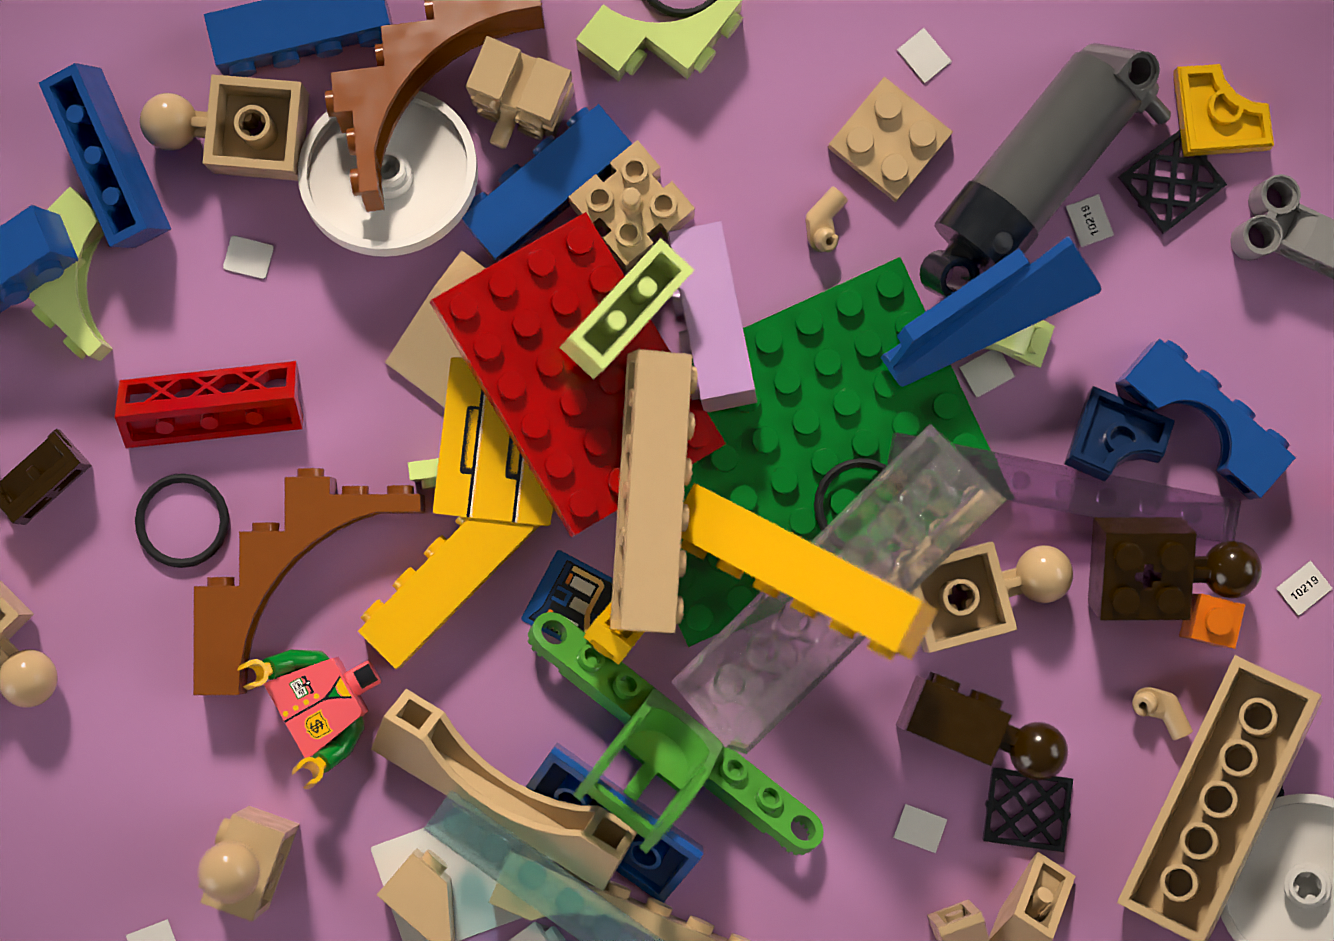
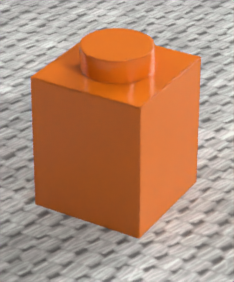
M1192 594L1190 620H1182L1179 637L1217 647L1236 649L1246 604L1205 594Z

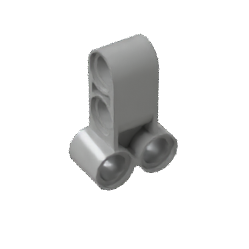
M1283 174L1274 175L1255 186L1248 198L1249 209L1254 217L1238 225L1232 232L1230 242L1234 253L1241 259L1251 261L1262 258L1274 251L1334 279V219L1300 204V187L1290 176ZM1268 188L1277 190L1281 195L1282 204L1280 208L1272 206L1267 200ZM1251 227L1261 231L1264 237L1262 248H1257L1251 244L1248 236Z

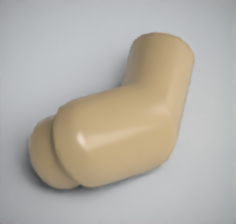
M833 186L809 210L805 217L808 242L817 252H831L837 247L839 241L838 235H835L833 217L848 202V199Z
M1152 687L1142 688L1135 693L1132 701L1133 710L1143 717L1150 716L1162 719L1172 740L1183 738L1193 732L1178 698L1173 693Z

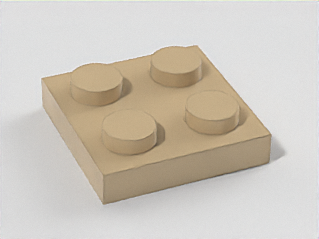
M884 76L828 144L827 148L896 203L951 136L953 131Z

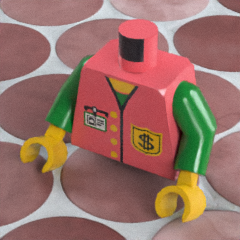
M291 649L267 657L263 661L253 659L241 664L238 667V671L249 667L256 673V681L243 687L250 690L264 684L304 756V759L292 769V775L301 768L310 770L313 779L303 788H312L323 777V773L329 772L351 755L365 729L363 716L369 710L361 694L381 683L376 669L369 660H366L347 671L339 657L330 659L327 654L319 650Z

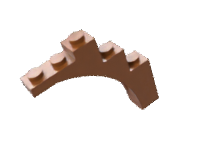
M424 0L427 20L381 26L382 44H375L377 67L331 72L332 90L325 91L328 117H336L341 133H346L350 156L356 155L357 168L350 169L351 187L354 196L362 197L367 212L385 210L381 167L386 148L398 121L417 93L452 61L470 50L483 45L487 36L498 39L514 33L545 28L542 0Z
M298 468L297 477H285V531H279L280 523H252V531H239V586H235V577H207V586H194L193 695H241L247 693V689L243 686L247 685L248 667L238 671V667L249 661L253 639L261 616L271 596L290 570L319 543L358 521L379 514L425 513V495L414 494V486L410 485L387 486V494H369V486H342V494H336V478L324 476L323 468Z

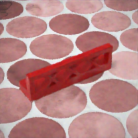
M289 361L119 380L115 420L125 449L303 429V414L297 395L299 372L297 362ZM286 378V386L272 388L263 386L271 379ZM238 383L242 385L234 392L222 393L218 391L226 384ZM194 388L197 390L189 397L177 398L174 396L182 389ZM152 394L144 402L130 403V395Z

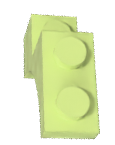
M717 0L711 6L693 16L677 21L660 23L634 20L611 10L603 4L576 38L577 50L617 81H620L626 72L632 76L640 68L647 57V54L643 51L645 48L688 79L695 69L702 73L716 54L712 47L723 35L728 39L743 20V16L739 14L741 12L742 0Z
M69 187L47 210L60 214L79 260L66 268L61 277L44 283L30 293L29 299L36 304L31 311L50 329L56 324L67 335L63 343L79 358L83 360L88 355L101 362L113 348L99 332L90 312L87 296V278L93 254L104 233L91 203L80 193Z

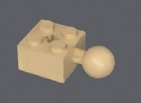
M211 74L208 112L195 111L192 104L180 95L162 93L149 99L142 108L140 128L150 144L168 151L185 147L194 137L205 138L203 164L213 174L298 181V162L306 138L310 94L302 82ZM258 121H261L265 125L264 130L260 134L253 136L249 129L257 128Z
M994 541L900 565L907 593L938 609L921 641L922 650L926 653L1015 631L1017 626L1009 597L1024 594L1035 602L1050 603L1063 597L1070 589L1073 581V568L1068 557L1061 550L1046 545L1029 549L1020 557L1016 568L1001 571ZM956 585L958 590H966L967 599L961 601L962 608L959 610L955 604H949L948 595L952 594V587Z
M0 580V692L6 700L16 706L35 707L47 701L55 691L58 680L57 670L52 660L44 653L29 649L19 651L9 641L34 613Z
M252 806L233 813L230 819L224 818L215 838L216 845L203 855L199 864L198 887L204 891L200 903L252 922L270 907L300 824Z

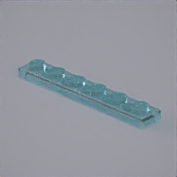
M453 790L450 791L424 828L426 832L580 941H664Z

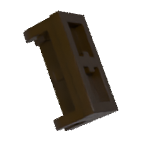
M56 428L51 432L41 445L0 480V509L13 524L26 525L92 466L60 429Z

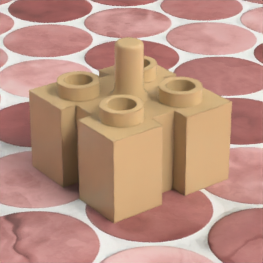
M488 36L484 41L466 84L467 91L471 95L472 104L478 108L476 113L485 119L497 123L490 138V143L502 149L506 148L516 123H519L517 130L531 138L542 140L543 135L548 137L553 135L555 138L575 91L574 84L571 82V70L540 57L536 59L521 53L520 49Z
M638 140L610 162L613 175L606 181L602 182L597 174H595L568 196L570 206L578 216L587 212L596 229L602 226L608 233L603 237V241L614 259L626 273L654 246V242L651 239L656 234L661 232L668 240L670 238V231L680 230L695 216V207L673 181L664 188L657 181L661 177V167Z

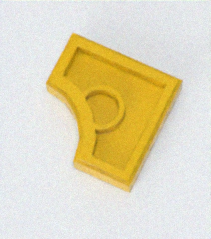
M1221 64L1181 66L1173 71L1183 157L1269 151L1274 147L1269 104L1252 102L1237 94L1226 81Z

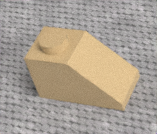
M417 848L377 893V896L427 940L456 941L451 877L444 872L448 866L431 850L427 849L425 853H422Z
M1037 852L1000 908L989 940L1052 941L1076 876Z
M969 899L927 914L936 941H990L982 912Z

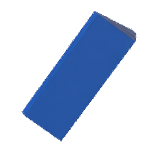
M558 742L526 785V788L555 800L578 805L600 806L609 811L587 793L581 800L573 796L593 767ZM603 774L597 780L599 784L651 825H654L660 817L659 814L639 800L635 802L623 793L624 789ZM674 825L668 829L647 853L639 848L645 839L637 833L616 870L650 896L663 903L704 854L701 844Z

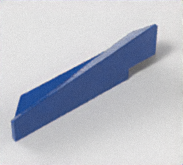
M1069 236L1031 264L1019 248L904 326L897 335L900 344L883 354L881 359L896 382L904 387L1099 294L1102 287Z

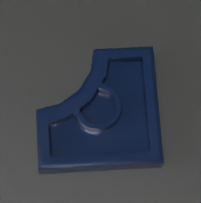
M1093 386L1087 394L1064 465L1105 482L1113 470L1126 461L1142 459L1159 463L1165 455L1175 420Z

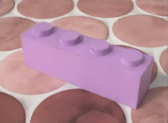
M722 222L670 231L671 248L694 269L691 275L680 285L679 289L672 294L676 317L685 315L687 330L679 332L683 354H692L694 367L697 368V387L695 393L691 394L692 400L701 399L703 410L707 411V413L757 403Z

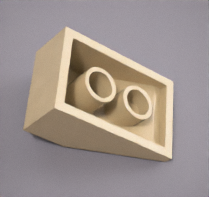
M463 251L458 254L435 284L385 361L387 365L444 408L450 360L452 357H463L432 308L430 301L486 269Z

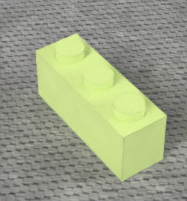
M660 238L560 348L594 379L691 275L694 269Z

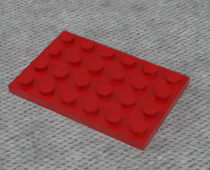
M587 212L430 301L432 308L571 538L618 510L627 354L638 349L670 352L651 318L594 379L560 348L625 277ZM690 394L689 412L694 414L695 427L692 439L687 440L686 458H690L691 463L694 464L726 443L707 411L703 410L701 401L699 399L692 400Z

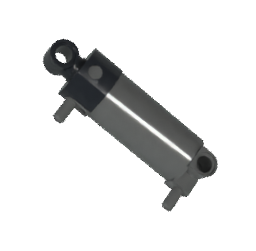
M1098 43L1089 44L1081 52L1074 53L972 181L967 182L935 222L934 227L949 245L945 250L931 252L922 262L919 275L921 283L926 290L947 298L979 276L980 269L985 272L1019 248L1025 254L1038 238V233L1135 113L1142 114L1145 110L1157 124H1164L1170 119L1171 111L1156 96L1159 90L1157 80L1160 67L1155 55L1146 51ZM953 268V275L950 281L946 282L947 275Z

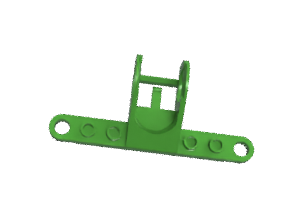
M547 612L537 617L528 632V643L532 645L531 649L533 652H538L537 655L539 657L543 656L544 659L559 669L558 672L625 724L573 794L578 800H581L586 793L645 839L639 848L646 853L673 825L701 786H704L763 834L766 832L780 843L781 847L787 848L785 851L788 853L793 852V855L801 854L803 856L807 853L809 854L821 843L824 835L823 825L818 816L622 661L618 665L610 658L599 653L584 638L585 632L566 617L554 612ZM548 626V629L553 627L555 632L558 630L557 634L561 635V644L548 642L542 635V628L546 629ZM621 749H624L642 764L623 791L629 798L636 802L655 775L677 791L654 825H651L597 782ZM793 821L795 823L800 822V825L804 824V829L808 828L809 840H801L793 834L791 830V823Z

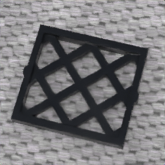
M1180 130L1118 177L1138 202V207L1146 212L1162 234L1227 185L1207 160V155L1194 156V159L1179 157L1180 142H1182ZM1174 141L1172 156L1158 154ZM1150 160L1148 175L1133 173ZM1156 160L1171 162L1170 177L1155 176ZM1178 163L1193 165L1191 180L1176 178ZM1199 166L1205 167L1212 176L1213 183L1198 181ZM1132 179L1147 181L1146 196L1140 195L1132 185ZM1154 182L1169 184L1167 199L1152 197ZM1175 185L1191 186L1189 202L1174 200ZM1197 187L1212 189L1195 202ZM1151 203L1166 205L1165 220L1158 218L1151 209ZM1173 206L1187 208L1171 221Z
M992 767L988 800L985 802L986 816L982 840L985 842L1064 852L1067 825L1071 817L1069 809L1073 778L1054 776L1045 781L1058 782L1047 791L1043 789L1037 780L1026 778L1014 787L1006 775L1024 777L1017 770ZM1001 779L1010 791L997 801L994 797L996 781ZM1032 783L1041 796L1028 805L1019 792ZM1063 787L1065 790L1064 806L1058 809L1050 796ZM1014 796L1023 807V810L1010 818L1001 806ZM1046 801L1054 814L1041 823L1032 810ZM997 810L1006 823L993 832L990 829L992 813ZM1028 814L1037 827L1023 836L1015 823ZM1059 818L1061 821L1060 837L1055 841L1046 827ZM1008 828H1011L1019 840L998 836ZM1042 832L1050 844L1031 842L1030 840Z

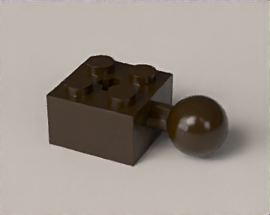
M1182 517L1093 518L1088 604L1100 621L1190 620L1193 583H1206L1214 593L1225 598H1240L1252 592L1258 585L1262 574L1261 561L1257 553L1250 546L1239 541L1221 542L1212 547L1206 556H1195L1197 533Z
M930 672L927 679L919 676L915 677L896 726L989 766H992L997 751L1000 749L1010 754L1013 766L1021 775L1032 780L1050 779L1056 776L1065 766L1068 758V745L1063 734L1056 727L1044 722H1032L1021 728L1009 724L1012 714L1001 710L1004 701L971 689L969 696L958 692L961 683L937 673Z

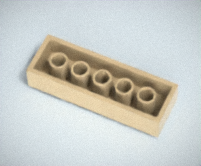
M1234 656L1117 901L1118 904L1191 941H1209L1323 701L1321 694L1238 656Z

